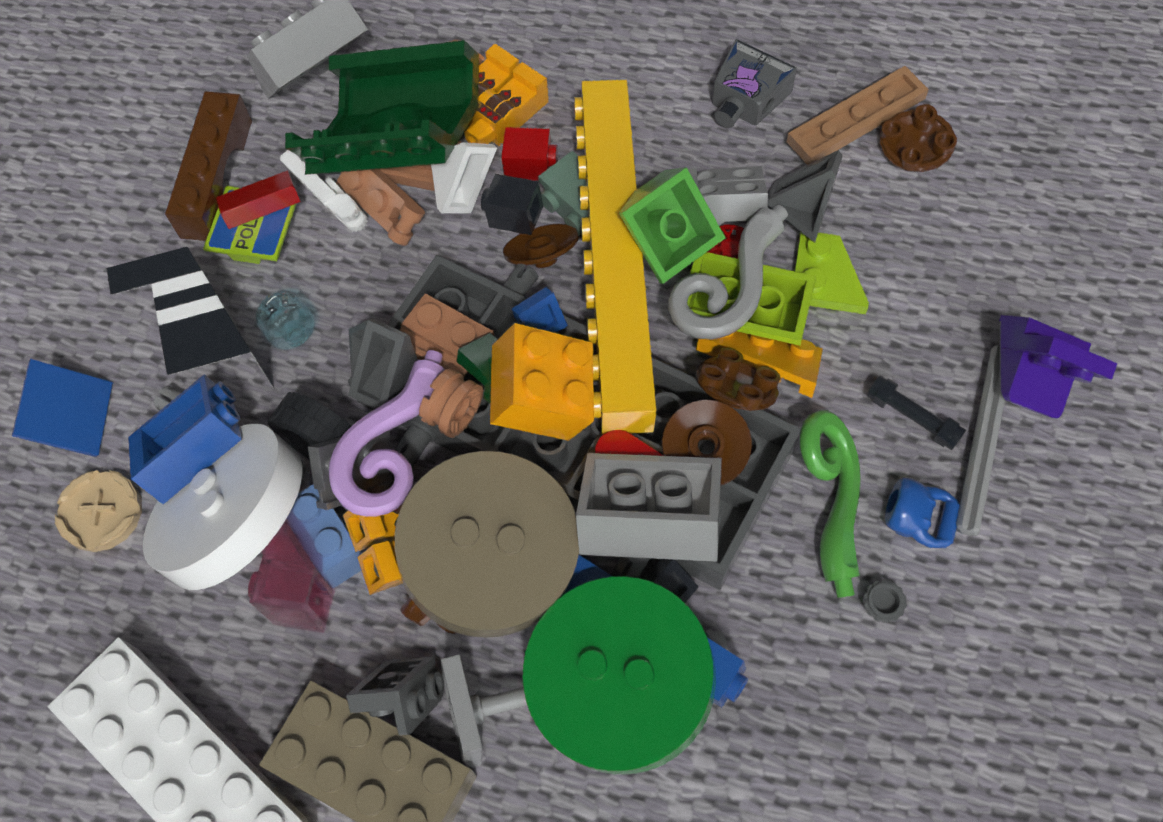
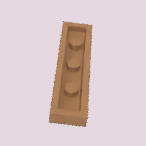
M903 66L790 131L786 142L808 165L841 149L884 124L885 121L898 113L904 112L925 100L929 89L906 66Z

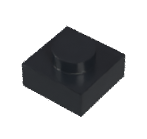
M661 559L643 579L669 590L684 603L699 588L674 559Z

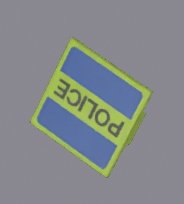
M226 186L223 194L239 188ZM296 204L228 229L218 208L203 250L227 254L234 261L260 264L261 259L277 262Z

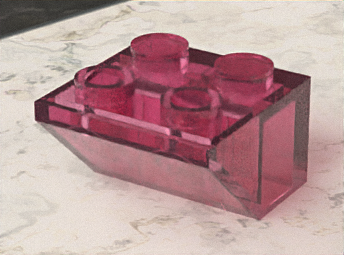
M285 520L273 539L261 551L263 557L259 570L252 574L248 585L249 603L274 625L324 633L335 590L320 573L297 534Z

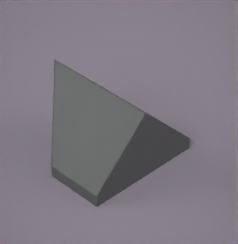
M839 150L775 180L768 195V205L772 209L776 205L783 206L788 213L786 220L814 243L826 213L842 160V154Z
M370 318L348 329L352 379L348 396L376 409L400 393L408 380L414 362L418 359L408 334L374 318Z

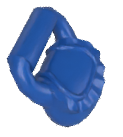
M901 478L895 483L889 496L885 511V523L896 534L912 537L918 543L928 548H947L954 543L960 504L946 490L924 486L921 482L912 478ZM935 500H941L944 502L937 536L934 538L927 531L931 527V517L933 509L936 507Z

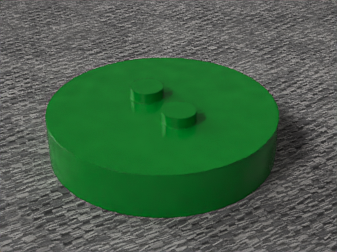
M607 577L589 581L570 590L556 600L540 618L532 632L525 652L523 688L528 709L536 726L549 743L559 752L589 769L602 773L628 775L649 771L666 764L682 753L695 740L706 723L712 708L716 688V668L712 649L702 625L691 609L679 597L662 586L647 580L633 577Z

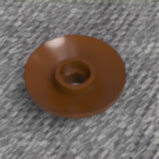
M550 224L536 227L532 235L519 234L505 245L503 255L505 260L511 264L535 265L537 268H546L555 264L558 257L576 245L579 239L576 228L567 224Z
M699 400L683 406L673 414L663 433L662 448L664 456L722 458L721 486L734 480L744 470L750 458L752 440L745 420L735 409L722 402ZM702 440H710L714 444L715 449L710 454H703L698 449V443Z

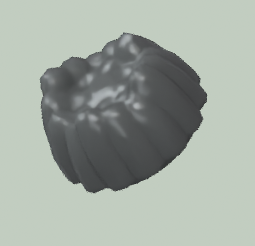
M888 580L875 581L867 587L866 594L862 597L864 609L877 622L889 623L890 621H896L900 616H903L904 609L907 607L905 602L906 595L903 594L902 588Z

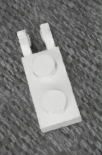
M289 150L280 156V160L292 174L349 230L357 232L367 226L366 214L347 193L344 194L342 189L329 176L323 181L318 174L305 175V162L301 161L296 154Z

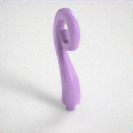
M428 350L424 360L415 361L401 393L358 420L343 434L336 444L329 463L330 487L342 506L353 514L364 517H377L389 514L403 504L412 489L414 480L412 467L407 459L395 450L378 449L372 451L362 460L359 467L361 475L366 479L373 478L382 469H388L394 474L393 485L382 493H369L358 488L353 480V466L361 449L371 440L419 415L423 397L430 398L434 390L430 388V385L445 370L440 365L443 358L441 353Z

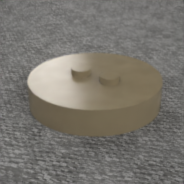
M478 451L448 459L427 472L414 485L400 509L395 528V553L401 580L417 607L431 620L448 630L467 636L483 638L500 637L524 630L537 623L555 601L565 594L573 576L579 555L576 514L570 499L559 483L544 469L527 459L513 454Z

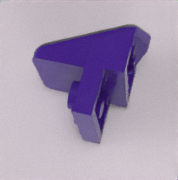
M1000 316V393L1007 402L1046 417L1057 419L1064 411L1074 380L1091 383L1093 377L1113 379L1118 363L1089 352L1091 343L1030 317Z

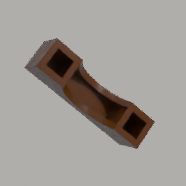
M204 91L165 212L166 217L180 239L206 241L218 209L216 197L223 195V177L228 157L233 150H244L252 120L240 94Z

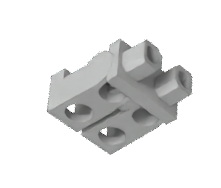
M762 166L707 169L698 174L697 168H687L718 225L729 221H749L760 209L768 208V191Z

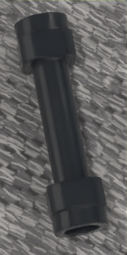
M880 375L875 380L866 395L881 408L888 404L936 435L933 439L934 442L950 450L954 449L966 432V429L961 427L960 423L950 417L945 422L897 391L899 385L891 379H885Z

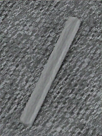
M999 345L994 346L990 353L956 522V531L969 536H977L980 533L1005 399L1000 393Z

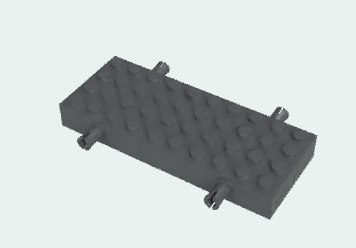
M436 255L387 325L400 331L402 322L426 293L491 329L494 332V337L499 339L514 323L518 324L512 308L528 299L525 296L539 276L530 266L523 272L525 264H518L504 286H501ZM564 316L568 326L557 332V334L588 341L587 326ZM593 344V355L597 354L596 344ZM652 358L656 401L654 432L630 434L663 454V433L673 414L683 406L695 401L717 400L703 390L696 378ZM467 372V374L464 376V381L472 380L483 387L484 396L485 386L473 375ZM350 377L348 383L351 386L352 379ZM593 380L594 392H599L598 380ZM482 397L480 406L472 421L458 436L450 438L439 431L438 425L430 426L421 421L422 417L418 415L401 424L408 429L394 450L407 459L412 469L429 442H435L458 455L478 451H495L522 457L544 469L559 483L569 497L576 514L587 453H595L596 443L603 434L601 418H594L593 423L569 441L490 424V404ZM357 400L358 403L375 410V408ZM735 409L743 417L750 430L752 448L748 463L741 474L731 482L721 486L717 562L676 560L687 574L719 591L723 587L793 454L800 435L801 428L763 410ZM702 440L698 443V449L703 454H710L715 449L714 444L710 440ZM621 557L610 575L613 577L640 578L650 558Z

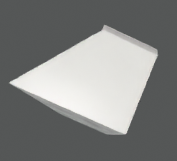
M463 142L455 145L446 163L431 164L437 209L441 213L472 212L497 150L495 145Z

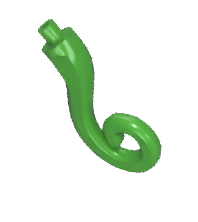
M820 410L808 415L803 421L800 430V449L809 472L816 478L829 481L839 475L836 498L821 536L820 558L825 582L834 581L837 598L855 595L852 577L860 576L854 543V524L861 485L860 464L855 443L844 422L829 410ZM822 433L830 439L833 447L824 450L823 456L820 449V436Z

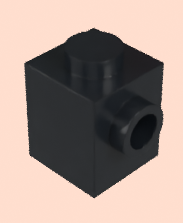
M495 174L490 187L484 189L481 197V209L485 211L489 228L532 235L544 207L539 181Z

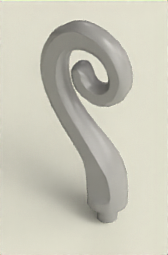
M776 205L772 210L762 208L746 224L738 244L740 290L737 300L728 310L717 316L705 317L694 313L688 306V297L695 292L708 294L707 308L711 313L719 312L726 305L728 300L727 289L723 282L713 275L694 273L683 277L675 284L668 299V310L673 323L679 330L694 338L712 340L728 336L747 323L757 309L762 294L764 252L784 230L783 221L788 217V213L783 206Z

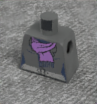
M736 39L714 83L712 104L719 108L715 113L716 121L725 128H732L739 118L752 125H758L791 94L797 67Z

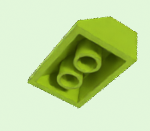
M708 252L693 262L690 274L706 273L720 279L727 289L728 300L719 312L711 313L707 308L708 294L695 292L688 297V306L694 313L701 316L713 317L720 315L728 310L738 298L740 290L739 261L736 258ZM763 265V286L758 307L747 323L737 332L800 346L816 276Z

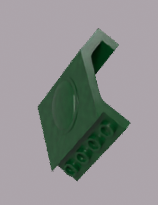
M465 40L331 55L329 56L328 70L339 77L337 115L327 129H322V132L320 130H313V138L303 139L293 132L285 133V149L300 156V160L305 162V175L446 163L478 109L479 54Z

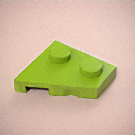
M801 232L795 272L816 276L810 306L866 315L869 302L840 235L818 232L814 243Z

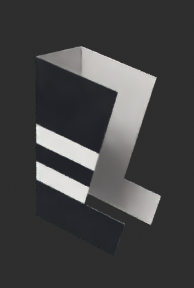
M188 247L106 268L110 295L152 285L167 376L248 353L253 355Z

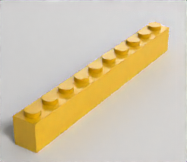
M627 80L582 81L581 97H574L575 121L582 120V126H576L577 150L584 149V155L578 156V179H586V186H580L579 191L580 210H588V217L581 218L582 242H590V250H583L584 275H592V284H585L586 309H594V318L587 319L588 342L596 344L597 354L593 355V380H598L599 392H594V418H601L602 434L612 430H623L628 433L654 432L656 401L643 254L619 215L623 206L634 191L637 190Z

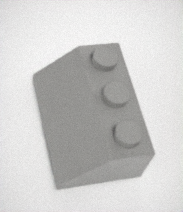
M313 0L310 4L314 9L303 16L299 10L281 21L284 27L282 30L274 35L267 30L250 42L254 48L249 51L247 58L268 99L328 60L329 56L337 54L352 44L368 30L349 0Z
M587 453L576 512L579 555L717 562L722 458Z

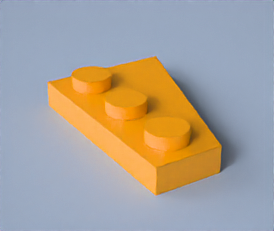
M737 331L718 339H698L696 350L709 356L717 357L719 350L722 348L735 349L743 355L744 360L755 363L759 367L766 366L776 370L781 377L779 383L782 378L800 385L798 393L810 398L813 397L823 348L816 347L812 342L802 339L799 346Z

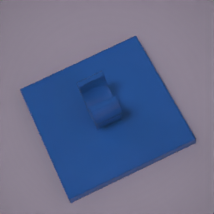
M30 359L12 437L97 457L99 455L113 382Z

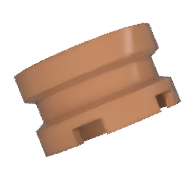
M449 368L439 374L430 385V388L434 390L430 398L423 397L419 416L422 417L421 421L430 426L438 425L441 433L454 438L469 425L482 401L483 387L472 380L464 381L463 374Z

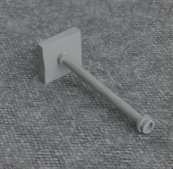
M712 629L704 631L709 639L728 650L725 636L721 630L713 632ZM460 654L441 659L444 689L461 761L468 768L482 765V744L477 724L484 723V717L527 706L524 688L514 689L479 699L478 694L470 696Z

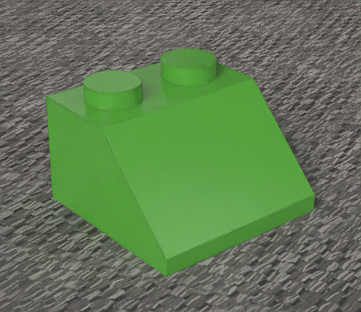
M687 167L664 170L634 191L619 212V215L661 284H664L726 238Z

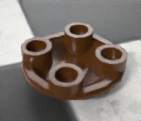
M922 104L915 110L898 113L882 125L880 146L885 157L895 166L907 171L926 172L937 169L950 159L956 148L957 137L951 124L938 115L936 108L929 104Z
M732 348L720 349L717 357H711L701 362L696 371L698 383L708 395L718 402L727 404L735 409L749 411L767 409L775 404L779 395L777 386L781 378L780 374L773 368L759 367L755 363L744 360L743 355Z

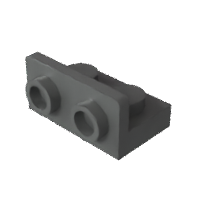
M434 656L386 660L346 695L350 713L369 712V715L372 717L385 716L394 712L398 734L400 736L410 735L442 700L444 681L441 673L437 672Z

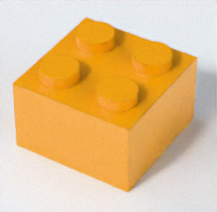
M514 323L492 345L490 424L569 441L594 422L592 342Z

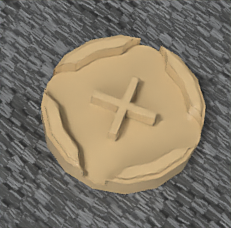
M98 470L86 472L72 480L60 494L57 502L59 508L57 515L55 514V525L61 537L76 548L91 552L111 549L125 541L137 527L142 514V498L135 484L119 472L109 470L110 472H99Z

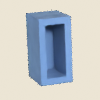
M313 484L298 493L286 519L321 575L332 588H335L361 571L357 557L362 552H355L349 532L334 508L329 510L317 508L316 501H320L318 490L314 489Z

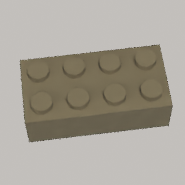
M310 681L259 764L264 769L356 822H453L477 777L470 768L410 735L400 736L396 727L378 717L370 716L369 712L350 713L347 700L313 681Z

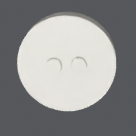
M262 424L239 426L242 436L241 441L208 468L199 471L188 485L165 504L159 501L155 504L144 532L143 554L148 565L179 587L187 590L206 589L230 578L249 564L269 544L288 517L300 489L302 462L297 451L269 427Z

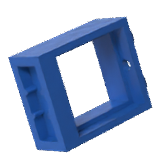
M204 374L128 437L131 480L160 503L165 504L188 485L199 471L208 468L241 441L242 436L238 423L240 416L235 409L234 402L236 398L232 391L220 381L215 384Z

